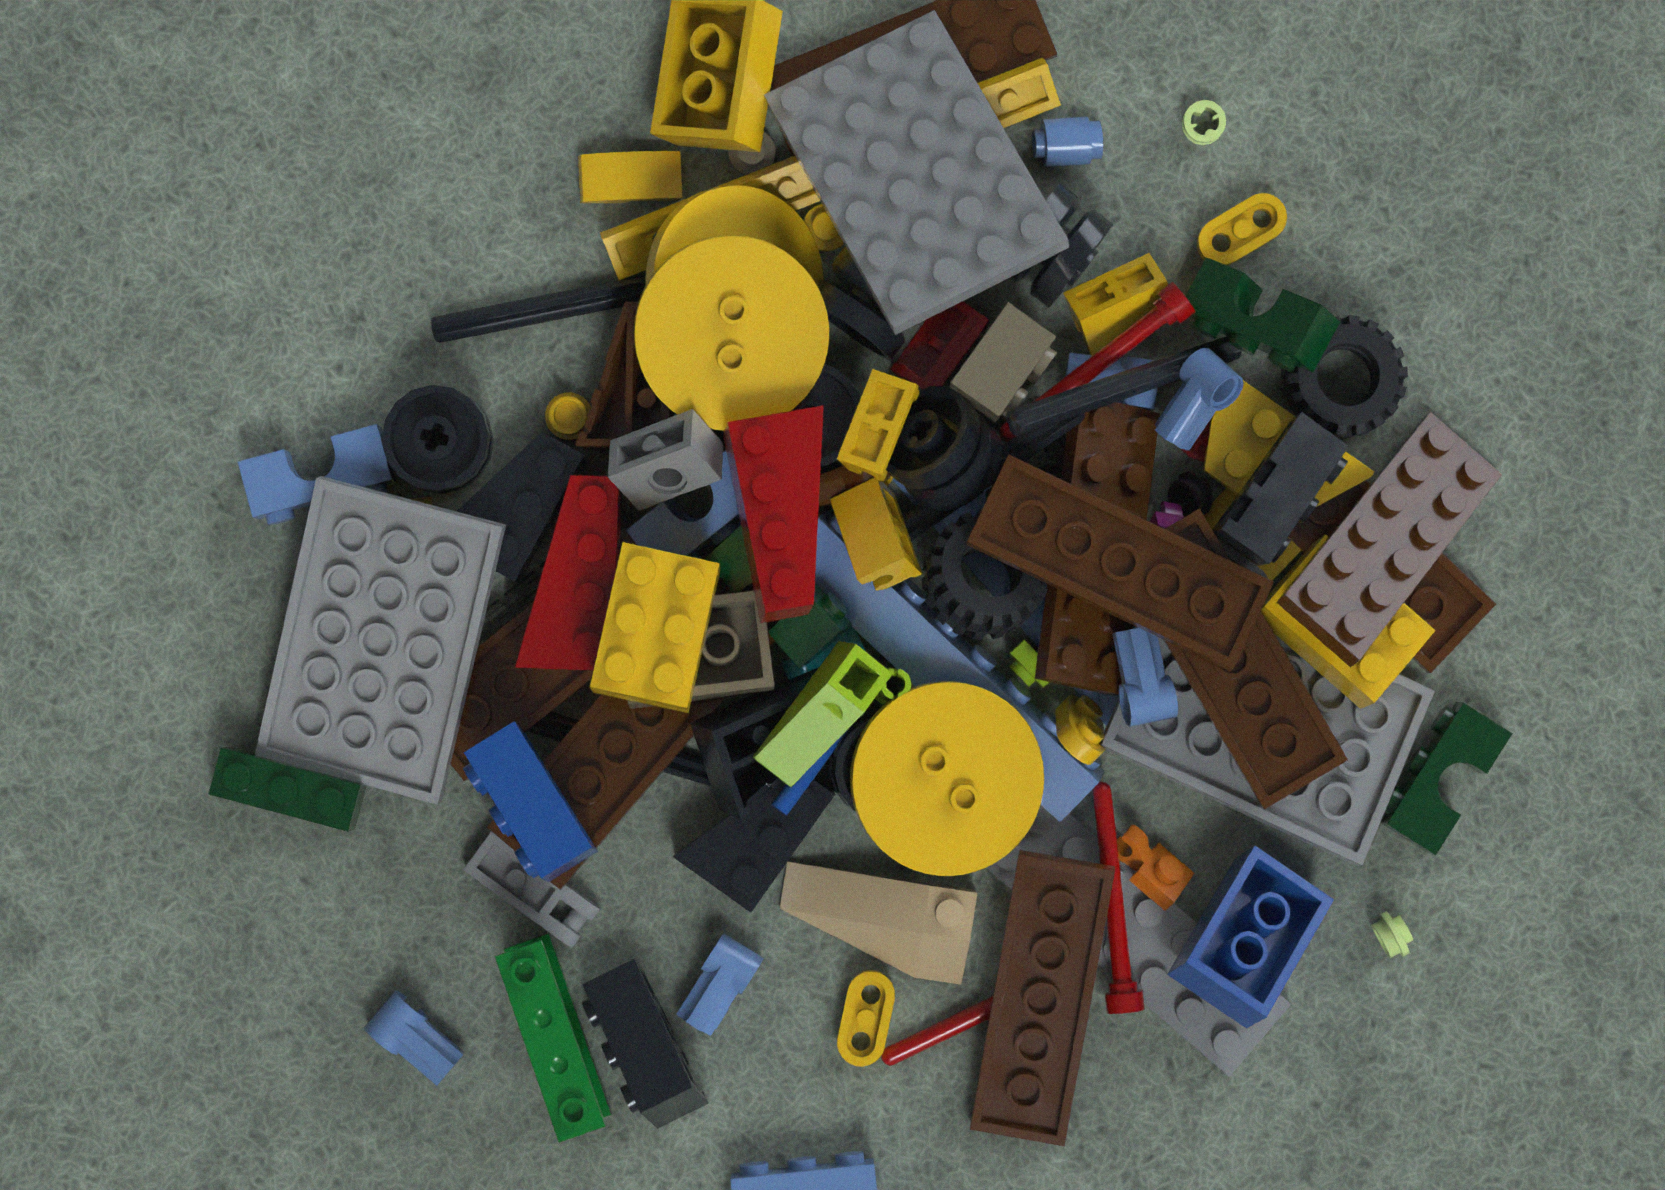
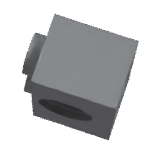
M691 409L611 440L608 478L638 510H642L722 480L723 442L700 416Z

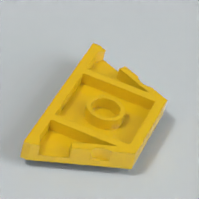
M1244 380L1243 389L1238 398L1227 408L1216 411L1210 419L1208 445L1203 465V472L1236 495L1294 417L1293 414ZM1345 451L1342 457L1348 461L1346 466L1331 485L1326 481L1315 496L1319 500L1317 506L1371 478L1375 471Z

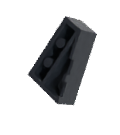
M1300 412L1294 415L1214 526L1213 532L1217 537L1224 540L1257 566L1270 564V562L1275 563L1289 545L1291 539L1288 536L1299 521L1303 524L1316 508L1319 500L1315 496L1326 481L1331 485L1346 466L1348 461L1342 456L1349 446L1304 413Z
M543 432L456 511L506 525L496 572L517 583H520L562 506L570 475H579L588 459L582 453Z
M818 668L774 685V692L753 694L690 722L719 810L742 820L752 811L750 807L771 788L776 790L783 783V781L752 757Z
M813 779L789 814L785 816L771 805L786 785L783 782L776 790L771 788L750 807L752 811L745 818L739 820L731 815L726 816L674 854L673 858L751 913L835 796V793L816 779Z
M635 959L582 984L588 996V999L582 1001V1006L592 1026L595 1028L601 1025L608 1041L602 1043L601 1048L612 1070L620 1067L627 1084L621 1086L620 1089L632 1113L639 1110L658 1129L709 1104L704 1092L697 1088L687 1066L689 1062L684 1052L680 1051L668 1025L670 1023L643 968Z

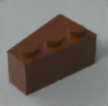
M638 302L624 303L605 358L607 362L598 388L594 390L590 401L592 403L583 432L579 433L575 445L577 447L587 450H610L611 440L677 415L653 392L639 366L634 345V320Z

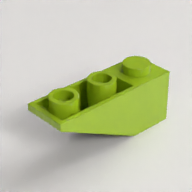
M838 641L752 758L786 785L792 787L866 711L893 673L857 644Z

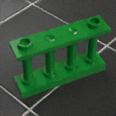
M550 933L504 948L505 953L496 955L495 959L558 1142L560 1143L605 1127L606 1124L603 1118L611 1115L612 1112Z

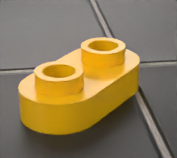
M1259 193L1249 197L1204 225L1197 237L1199 255L1203 260L1207 257L1227 266L1237 262L1275 239L1283 231L1287 222L1286 208L1280 199L1268 193ZM1256 211H1265L1269 215L1270 223L1267 227L1261 228L1254 224L1253 214ZM1216 235L1227 237L1229 240L1228 250L1224 252L1215 250L1212 246L1213 237Z
M1068 695L1055 709L1057 737L1073 757L1084 764L1091 765L1106 750V748L1101 746V740L1105 737L1104 725L1100 719L1103 716V712L1086 695H1082L1080 698L1075 695Z
M876 970L860 972L853 977L847 989L837 1036V1047L842 1058L854 1066L863 1067L873 1064L881 1057L885 1048L895 1001V990L891 980L882 972ZM868 985H874L880 990V997L874 1003H868L862 998V990ZM858 1032H864L870 1037L869 1046L863 1050L856 1049L851 1042L852 1037Z

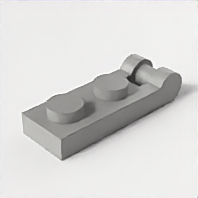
M492 831L463 869L571 948L580 939L581 935L578 932L587 919L593 921L601 909L568 884L562 890H559L551 882L542 880L539 875L535 878L529 877L516 857L514 850ZM560 900L572 907L563 921L551 914Z

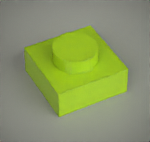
M1022 640L1009 652L1010 656L1015 660L1009 667L1028 687L1036 682L1041 688H1044L1049 682L1035 679L1038 653L1025 640Z

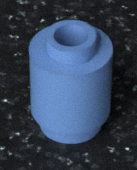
M1088 117L1042 119L1040 129H1033L1032 131L1034 158H1042L1044 167L1086 165L1091 163V159H1101L1103 155V133L1100 121H1089Z

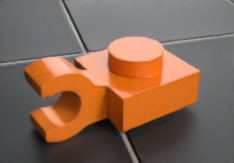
M1133 824L1129 826L1122 837L1119 836L1117 838L1119 861L1135 871L1129 881L1166 911L1175 903L1195 873L1159 842L1150 849L1147 835Z

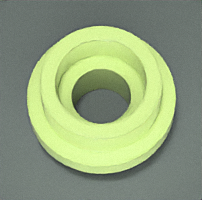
M1387 911L1380 914L1381 920L1373 923L1371 926L1387 956L1392 958L1400 953L1404 957L1410 954L1407 944L1413 941V937L1401 916L1398 915L1392 919Z

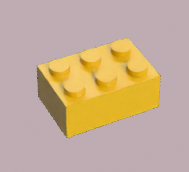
M671 0L650 134L677 146L761 152L768 108L764 95L770 92L783 11L763 0Z
M1324 535L1310 545L1270 592L1267 600L1264 602L1261 613L1276 636L1362 709L1379 699L1436 630L1403 603L1362 658L1350 668L1276 603L1326 541L1328 536Z
M622 542L590 684L593 693L689 713L719 579V563Z

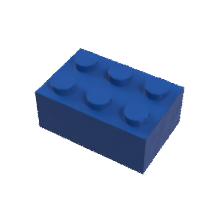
M515 721L464 752L470 762L463 767L465 774L478 793L480 792L482 796L489 793L495 806L488 810L501 832L508 837L514 834L521 847L515 850L514 853L529 877L535 878L539 875L542 880L550 882L598 852L524 730Z
M1254 845L1234 859L1167 975L1247 1029L1267 1018L1334 899Z

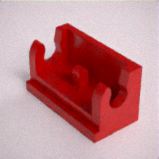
M963 301L926 319L890 371L901 379L917 384L919 386L918 390L930 386H943L987 326L989 319Z

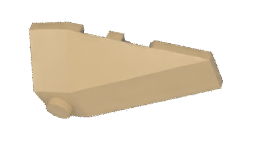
M788 861L780 909L914 978L961 985L971 939L977 892L973 889Z

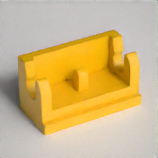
M1147 253L1063 292L1078 332L1082 333L1091 356L1154 308L1152 303L1159 298L1157 293L1166 287L1168 282L1150 253Z
M872 369L837 460L849 471L860 475L863 471L884 482L888 473L886 468L913 401L917 400L920 393L918 390L919 386L907 380Z
M874 477L830 499L856 578L862 585L873 581L874 588L878 591L894 586L910 577L916 578L922 575L896 496L882 481Z

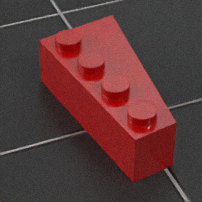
M824 405L727 422L723 434L760 623L808 615L814 605Z
M570 475L515 668L594 670L620 556L622 492L608 476Z

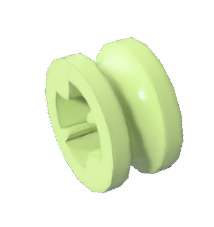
M1209 100L1197 101L1190 105L1182 120L1183 133L1187 139L1199 145H1207L1216 141L1226 126L1224 111L1218 104ZM1204 110L1214 115L1211 122L1217 121L1216 130L1208 129L1204 135H1201L1194 131L1197 124H1191L1192 115L1201 116Z

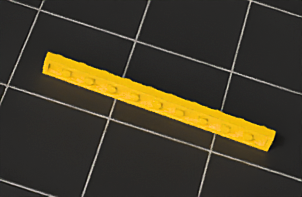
M1043 57L977 83L1003 128L1061 106L1048 64ZM796 156L717 186H749L765 190L786 202L795 211L820 201ZM686 199L600 232L619 281L646 270L649 252L653 243V234L658 232L669 214Z

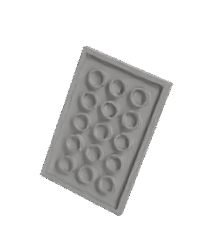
M935 10L764 95L769 110L895 335L1069 248V240Z
M323 476L317 477L255 755L438 805L444 795L506 525Z
M1275 635L1347 756L1348 761L1270 807L1263 809L1163 639L1158 637L1165 675H1169L1172 679L1177 695V717L1129 727L1124 721L1118 698L1105 728V737L1101 740V746L1117 756L1355 866H1362L1435 691L1399 674L1375 703L1360 709Z

